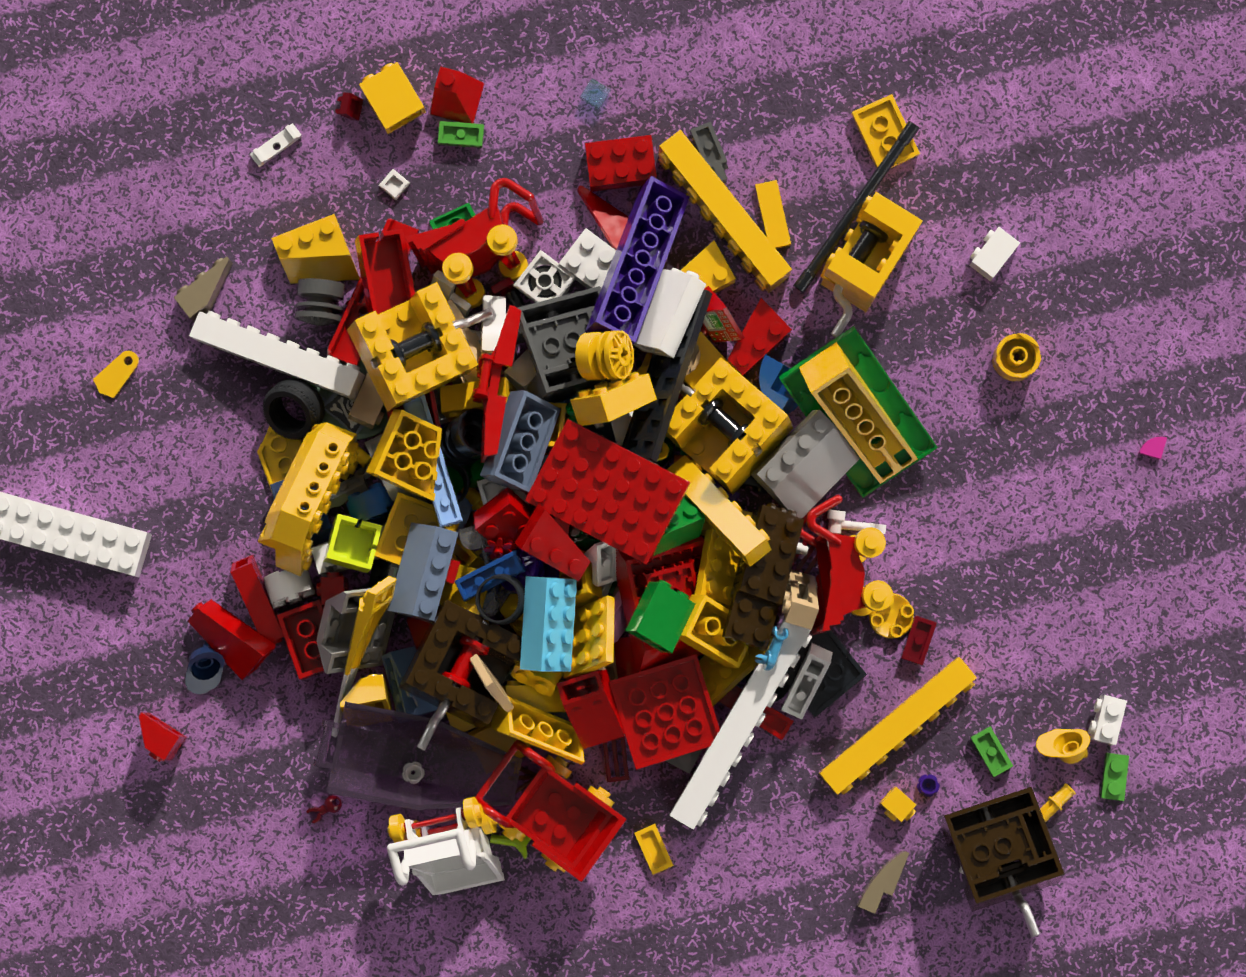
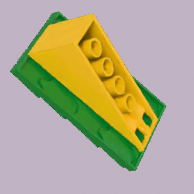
M854 326L779 376L780 381L804 415L807 417L812 410H821L837 427L860 458L846 472V475L862 498L938 448Z

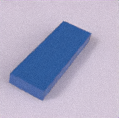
M514 550L455 580V584L463 601L466 602L476 597L479 586L491 576L507 574L516 577L524 573L526 569L517 550ZM489 580L482 588L481 593L506 582V580Z

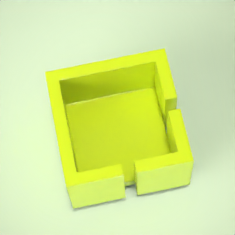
M337 514L334 518L323 562L368 573L372 568L376 552L374 548L378 544L382 525L362 520L358 528L354 526L357 524L358 519Z

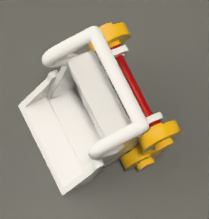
M475 797L464 799L463 809L461 807L456 808V814L421 822L418 820H405L402 814L390 816L387 829L389 837L392 838L394 843L387 846V852L396 882L401 886L406 885L409 880V870L412 869L413 875L419 878L432 895H439L505 880L499 857L492 855L489 840L486 836L487 834L496 833L498 823L483 813L482 805L478 803ZM456 819L458 822L455 824L446 825L433 829H430L429 827L430 825L452 821ZM400 851H404L402 863H400L398 856Z

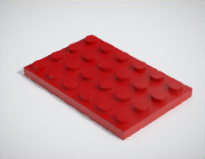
M567 419L524 501L535 507L539 503L552 516L648 565L691 483Z

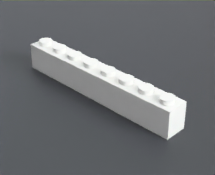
M199 311L189 335L194 340L356 400L365 375L359 371L360 367L351 363H347V366L339 364V359L327 355V358L319 356L320 352L311 348H307L306 351L299 349V344L287 340V343L280 342V337L270 333L264 336L259 334V329L248 325L247 328L240 327V322L228 318L227 321L220 319L221 316L212 311H208L207 314Z

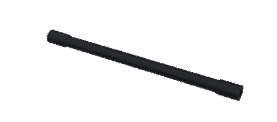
M908 121L898 135L894 145L818 253L793 285L796 289L804 293L809 287L818 270L859 214L868 195L871 196L904 148L920 129L916 124Z

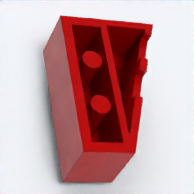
M760 298L742 331L745 338L736 342L727 361L744 377L763 360L765 354L768 355L789 336L792 329Z

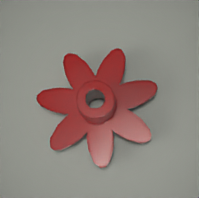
M498 538L496 543L488 540L489 546L484 548L485 552H491L490 559L500 558L512 552L509 549L512 547V544H503L502 538Z

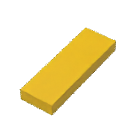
M777 180L755 184L766 237L776 249L791 246Z

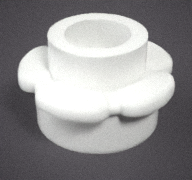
M414 761L404 765L402 777L405 781L416 784L424 777L425 772L422 765Z

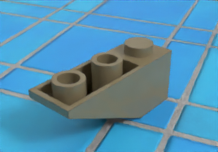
M228 257L215 261L210 270L198 274L193 283L189 286L181 287L177 291V295L174 296V299L193 322H195L199 311L207 313L212 309L233 264Z

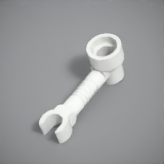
M828 510V531L841 534L842 529L861 531L869 527L876 528L883 534L886 532V525L845 521L846 511Z

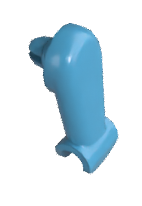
M773 626L772 634L774 638L769 650L766 651L765 655L758 654L755 656L761 658L755 659V661L763 664L764 670H771L775 666L783 641L789 635L787 628H783V632L777 635V627Z

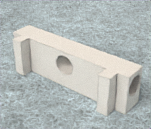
M293 123L287 125L284 130L258 149L255 148L250 156L260 168L300 139L302 135ZM276 144L281 145L279 150L274 149Z

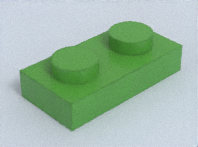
M439 122L438 145L483 148L484 124Z
M991 726L970 737L992 777L1013 767Z
M1105 753L1100 798L1124 801L1129 763L1128 755Z

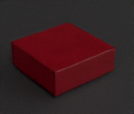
M507 277L491 286L494 296L504 297L506 293H511L516 288L513 286L514 282L511 277Z

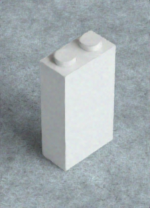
M676 268L662 270L636 343L633 344L644 352L671 358L675 357L706 286V283L699 279L700 276L692 271L684 273Z

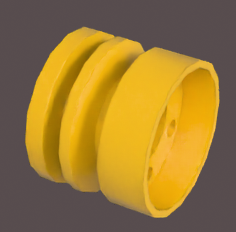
M624 331L582 334L577 341L575 350L577 369L585 380L624 379L629 376L634 363V349L628 334Z

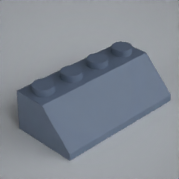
M525 390L510 391L505 406L497 455L487 456L480 476L498 485L529 493L537 478L561 409Z
M411 523L396 576L397 581L393 599L387 611L428 623L435 621L459 532L432 525Z

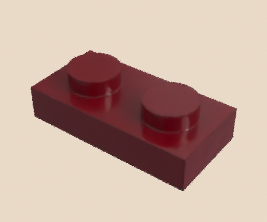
M914 616L901 659L923 666L937 622Z

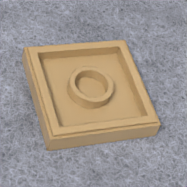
M475 654L470 658V661L485 688L500 706L509 712L514 706L499 680L481 658Z

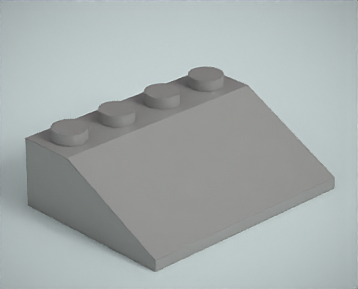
M812 410L750 475L782 508H785L786 511H796L797 517L803 518L860 458L821 410Z

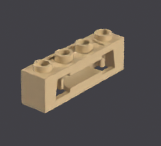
M791 569L782 603V613H784L785 622L812 630L819 611L815 576Z

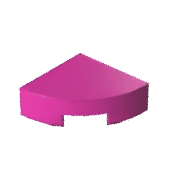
M1155 437L1148 440L1141 446L1138 453L1160 460L1167 437Z

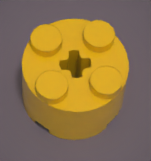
M1023 333L1006 336L996 346L992 356L994 369L1002 378L1008 381H1021L1028 378L1035 372L1041 361L1038 343L1031 336ZM1016 353L1020 355L1019 360L1017 362L1014 360L1013 356Z

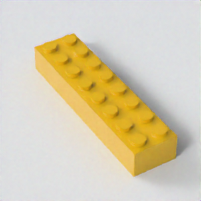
M679 130L659 145L658 155L660 158L658 161L665 170L670 169L673 173L672 179L678 187L683 186L686 189V195L690 196L689 201L693 205L697 203L701 209L699 213L706 222L710 220L715 226L713 230L720 239L725 238L729 244L727 248L733 256L738 255L743 261L741 266L748 274L752 272L756 277L755 283L759 289L770 293L787 280L792 271L791 267L684 133Z

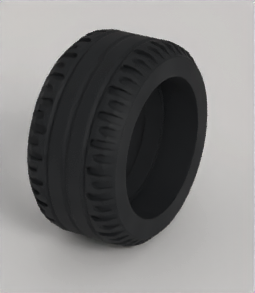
M288 378L278 382L266 394L263 401V414L270 427L276 433L287 439L299 440L305 438L314 425L320 424L323 421L325 407L322 397L310 383L297 378ZM282 397H289L295 400L304 410L306 421L293 418L285 410Z

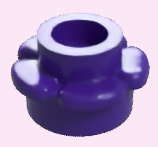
M922 775L918 779L917 789L924 796L931 797L935 792H938L940 785L934 775Z

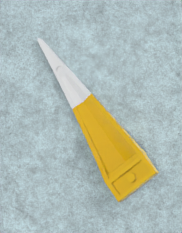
M391 576L378 582L370 590L368 589L364 597L359 599L331 735L334 737L338 735L343 717L340 702L351 690L365 651L393 599L397 579Z

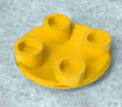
M893 593L891 605L881 611H872L869 614V622L873 630L880 636L898 638L907 633L911 628L914 609L907 599Z

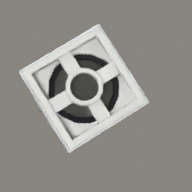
M540 250L513 286L537 303L566 295L576 276Z

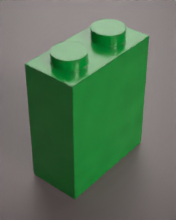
M663 580L649 582L625 631L660 652L673 653L695 603L689 600L687 594L672 590L671 585Z

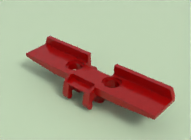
M391 218L387 219L382 230L383 232L403 229L404 237L419 233V229ZM405 239L407 253L409 257L411 248ZM361 277L350 300L346 301L345 306L347 308L327 349L329 356L356 366L361 358L347 329L354 320L360 318V313L368 312L365 296L362 302L358 303L364 291Z
M512 305L508 308L494 351L491 355L481 354L476 369L478 371L477 378L480 380L478 387L473 389L472 398L473 402L482 403L484 409L481 462L483 463L487 456L497 455L507 400V397L497 395L502 366L512 367L521 317V310Z

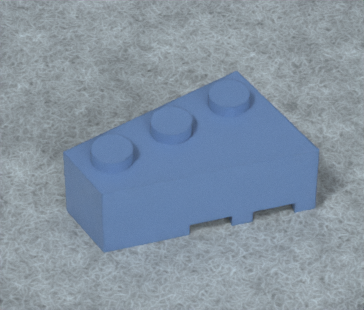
M414 646L392 651L381 656L399 722L422 716L438 709V707L398 688L416 653Z

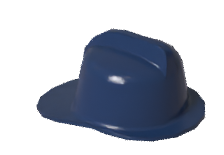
M203 644L201 648L194 650L189 656L185 685L189 691L195 694H205L217 687L224 668L225 660L223 656L208 647L207 644Z

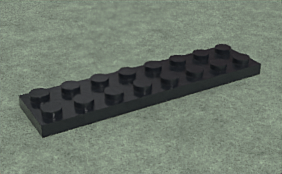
M704 290L675 357L652 355L646 374L649 373L657 400L633 411L622 447L650 462H657L712 297V293L708 290Z

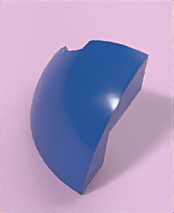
M765 354L759 374L761 392L786 414H789L798 405L780 381L779 376L790 368Z

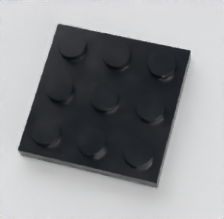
M831 630L812 635L807 647L801 646L798 651L801 657L795 667L792 668L790 666L786 672L789 674V677L785 683L791 689L812 643L833 652L831 664L807 709L813 718L818 716L867 675Z

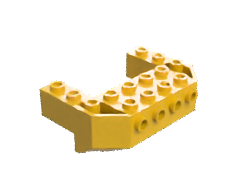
M325 422L314 425L312 430L305 436L265 519L266 525L258 539L259 543L275 549L276 567L301 576L304 570L308 571L313 559L311 558L313 549H311L313 540L311 538L321 528L322 521L320 519L323 513H328L332 503L329 500L332 494L336 495L341 484L339 479L347 480L349 474L353 475L357 468L358 462L356 460L359 454L357 453L359 443H356V433Z

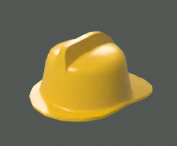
M1054 729L1038 737L1036 748L1044 756L1059 758L1064 763L1074 764L1088 757L1087 747L1090 743V736L1082 729Z

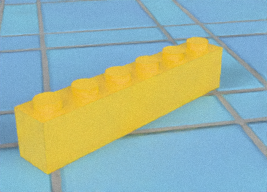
M684 455L666 469L691 483L685 496L706 517L705 521L749 567L771 551L768 543L770 538L763 529L758 530L755 527L756 523L749 515L744 516L741 513L742 509L736 501L730 502L726 491L722 487L717 488L714 485L715 481L708 473L704 475L701 472L702 468L696 460L693 459L691 461Z

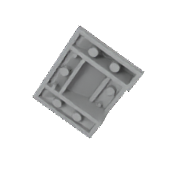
M371 588L344 591L326 600L316 640L326 674L344 672L359 599L364 597L365 592ZM385 611L358 669L381 666L383 664L381 656L386 652L395 613Z

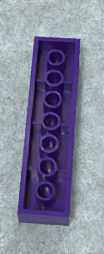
M652 176L640 187L585 330L586 333L624 331L628 334L632 345L636 343L690 196Z

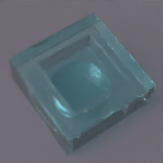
M591 78L580 99L599 110L611 89Z

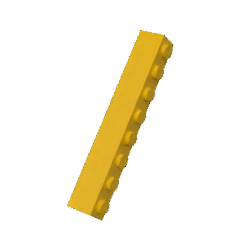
M960 657L955 658L821 770L819 775L835 794L838 795L841 792L844 795L853 788L851 783L857 778L862 780L871 772L869 768L876 763L879 766L888 758L886 754L890 750L894 749L897 751L906 743L903 739L909 734L913 737L923 729L921 724L927 719L931 722L940 715L938 711L944 705L948 708L957 701L956 695L958 693L969 691L975 685L973 681L977 677Z

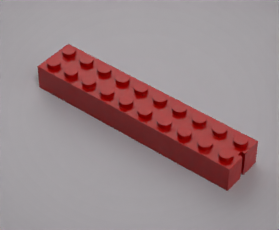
M403 229L383 231L380 236L379 232L358 235L355 239V246L368 314L375 310L377 314H380L410 300L415 294ZM433 390L425 394L433 424L441 428ZM403 405L395 408L404 410ZM393 410L387 412L388 420Z

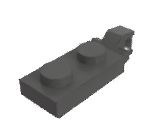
M711 122L690 129V134L698 152L720 180L726 183L728 178L724 170L728 169L727 159Z

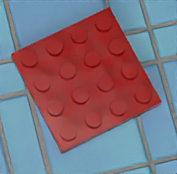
M696 654L609 681L636 770L710 747L720 731Z

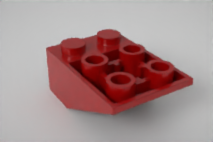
M597 670L556 683L562 705L583 749L625 736L609 685L610 679L607 670Z

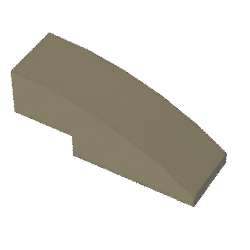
M901 851L878 870L862 892L856 906L875 914L883 893L893 896L908 858V852Z

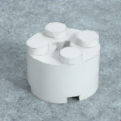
M284 570L273 572L263 578L273 609L285 606V602H289L290 605L303 601L302 596L303 598H308L316 594L309 571L304 570L301 576Z

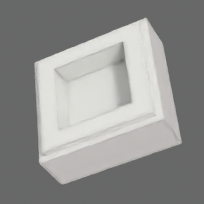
M392 169L379 184V187L393 199L397 200L410 185V182Z

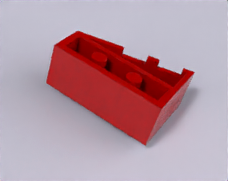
M538 503L515 544L523 551L579 582L589 566L590 560L546 509Z

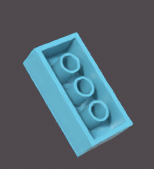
M526 576L520 669L571 672L577 580Z

